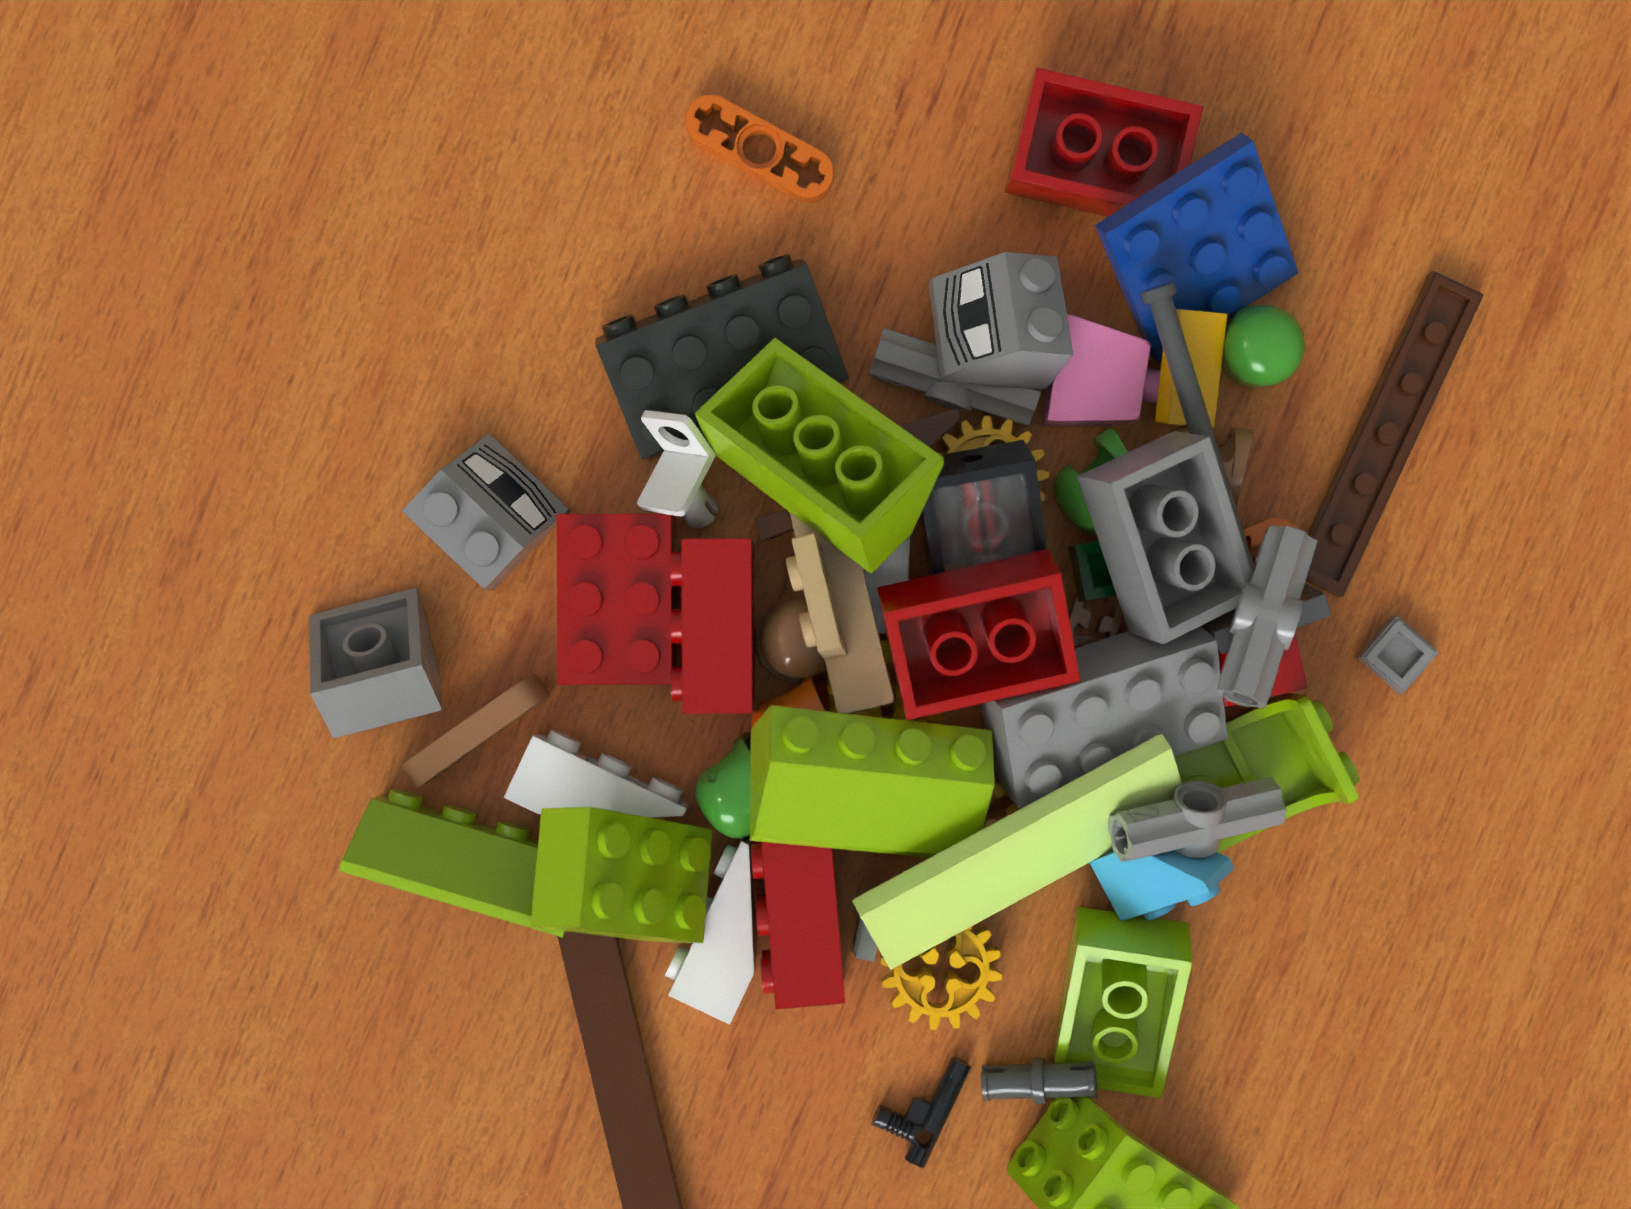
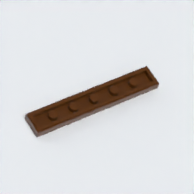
M1435 271L1427 275L1308 530L1307 535L1318 540L1305 580L1306 582L1338 597L1344 596L1484 294Z
M567 931L563 938L557 937L622 1208L683 1209L618 937Z

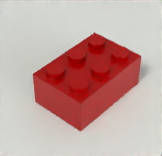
M1036 68L1029 85L1004 193L1108 217L1191 164L1204 106Z
M661 513L557 514L558 685H671L672 667L676 666V644L671 642V610L676 609V587L671 586L670 572L671 552H675L674 515Z
M751 538L681 539V552H671L670 562L671 586L681 587L682 609L671 610L672 644H682V666L672 667L671 670L672 701H682V714L753 713L755 709L754 542Z
M1049 549L877 587L897 685L907 720L1080 682L1062 575Z
M752 841L751 862L753 879L764 878L765 893L757 894L756 901L758 936H769L770 949L762 950V959L760 960L763 994L774 993L775 1009L844 1004L845 993L832 848Z

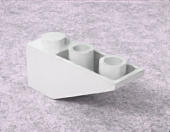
M554 729L550 730L548 737L541 733L532 736L504 795L505 799L541 815L542 808L595 807L649 818L684 816L690 803L680 799L683 790L657 777H652L650 783L647 784L629 775L632 766L605 753H602L599 760H596L578 751L582 744L580 741Z
M747 837L741 839L737 848L727 844L713 875L722 878V881L714 898L712 899L707 896L704 942L692 943L690 949L679 945L665 974L666 977L674 980L668 996L729 1025L754 975L756 965L751 841Z

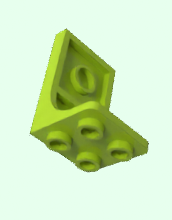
M1286 693L1270 697L1264 709L1251 707L1227 719L1228 739L1174 756L1182 784L1188 781H1204L1219 788L1272 777L1281 788L1282 799L1287 808L1285 819L1324 804L1341 802L1348 805L1359 799L1354 787L1355 784L1360 782L1359 775L1348 755L1343 751L1337 753L1328 735L1329 732L1334 730L1327 711L1320 701L1315 700L1311 702L1306 695ZM1265 829L1220 839L1219 849L1216 852L1219 853Z
M1090 1097L1055 1098L1025 1141L1017 1148L1007 1166L1009 1176L1039 1209H1240L1227 1195L1142 1141L1111 1117Z

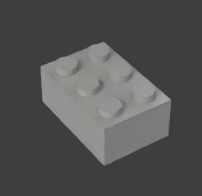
M1173 431L1077 476L1129 633L1165 644L1236 609L1245 583H1250L1252 570L1210 436Z

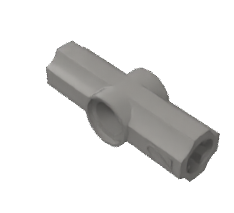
M886 328L883 329L869 372V376L875 377L878 380L881 379L893 385L923 393L925 399L950 409L958 408V411L967 413L975 410L1005 421L1007 419L1012 420L1013 423L1024 427L1029 426L1041 394V389L941 382L936 345Z
M1269 525L1262 538L1250 583H1245L1229 631L1233 633V637L1215 691L1216 694L1223 696L1227 701L1245 707L1264 709L1268 699L1271 697L1283 651L1288 650L1301 616L1304 600H1301L1300 596L1318 540L1307 535L1305 531L1289 526L1278 527Z
M1272 777L1219 788L1204 781H1188L1180 784L1175 789L1174 799L1110 814L1108 832L1111 837L1113 851L1121 862L1172 850L1186 857L1205 858L1215 854L1219 849L1220 839L1284 824L1287 808L1282 799L1281 788Z

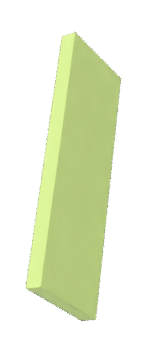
M1162 734L1157 735L856 897L852 902L890 970L1112 851V841L1108 832L1110 814L1174 799L1175 789L1182 782L1172 748Z

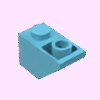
M1112 850L1089 862L1120 921L1142 914L1146 921L1153 920L1171 911L1176 906L1175 903L1187 900L1190 906L1204 903L1221 891L1218 884L1235 869L1230 858L1218 852L1205 858H1192L1172 850L1121 862Z

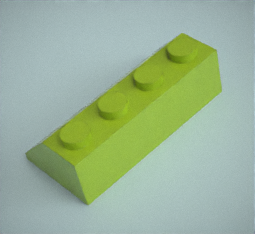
M776 338L766 345L695 412L704 438L719 459L870 574L912 534L944 465L941 455Z
M770 705L751 729L750 841L930 858L983 829L995 785L992 730Z
M390 789L388 796L382 794L370 799L339 867L340 872L562 938L567 931L530 927L538 840L528 838L530 834L529 828L507 821H498L496 828L475 822L477 815L475 812L453 805H444L442 812L421 806L423 797L399 789Z

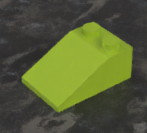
M1077 906L1067 957L1052 1063L1095 1061L1097 1089L1162 1099L1192 966L1189 923L1160 918L1146 921L1144 916L1140 915L1120 921L1116 912Z

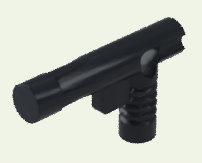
M952 1057L931 1102L914 1097L904 1116L901 1113L897 1114L896 1111L892 1112V1109L880 1104L874 1113L871 1125L882 1130L885 1129L886 1132L890 1131L891 1134H895L897 1137L900 1136L902 1139L905 1138L906 1141L910 1142L911 1145L905 1160L920 1168H924L972 1066L959 1058ZM930 1131L932 1133L925 1144L920 1143L915 1137L918 1132Z

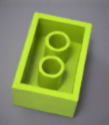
M595 807L542 808L530 927L650 942L703 943L712 829Z

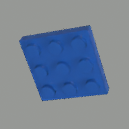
M1242 132L1095 225L1142 339L1150 342L1149 354L1158 362L1162 360L1163 346L1150 304H1143L1140 295L1141 291L1174 281L1177 293L1172 295L1176 309L1225 313L1227 318H1229L1240 309L1248 306L1299 273L1254 141Z

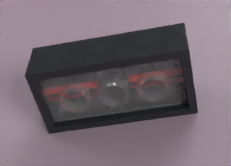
M1024 440L941 455L944 465L920 515L929 575L1048 549L1036 462Z

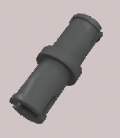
M1032 1058L1031 1064H982L981 1088L983 1100L1033 1098L1034 1104H1046L1047 1098H1097L1095 1061L1045 1063L1044 1058Z

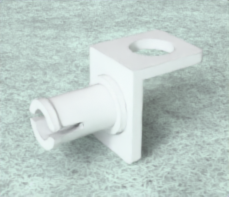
M645 410L641 420L664 451L644 487L637 505L643 511L684 516L685 521L693 528H702L709 525L715 519L710 511L718 513L719 509L716 501L709 496L701 484L716 456L715 452L690 417L681 414ZM663 426L680 431L688 440L679 439L671 435Z

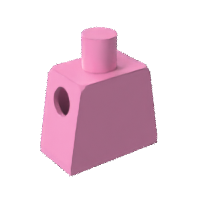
M1067 314L1073 356L1046 390L1041 425L1061 427L1125 426L1134 424L1139 420L1142 402L1157 404L1160 370L1147 368L1150 342Z

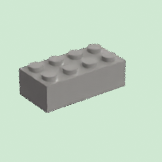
M1201 626L1165 644L1131 634L1127 631L1075 648L1080 682L981 703L984 727L986 730H992L994 779L1018 808L1031 804L1160 734L1164 736L1171 746L1174 756L1228 739L1223 696L1215 693L1221 675L1217 640Z

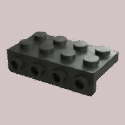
M790 254L781 255L760 264L758 267L761 274L740 281L737 274L730 275L708 284L706 288L709 294L688 302L685 295H679L655 305L656 315L635 322L633 315H628L602 326L604 335L595 339V346L641 459L664 451L641 420L645 410L686 415L691 418L703 435L695 412L774 338L781 341L838 383L849 379L808 265L803 259L792 261ZM663 426L671 435L679 439L688 440L680 431Z

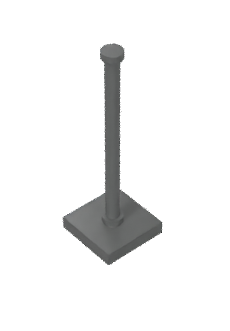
M1174 281L1153 286L1140 292L1143 304H1150L1189 433L1210 436L1253 574L1255 568L1172 298V295L1177 293ZM1304 583L1300 599L1304 600L1297 627L1331 616L1325 594ZM1236 609L1201 626L1217 640L1218 652L1221 654L1229 650L1233 633L1229 631Z

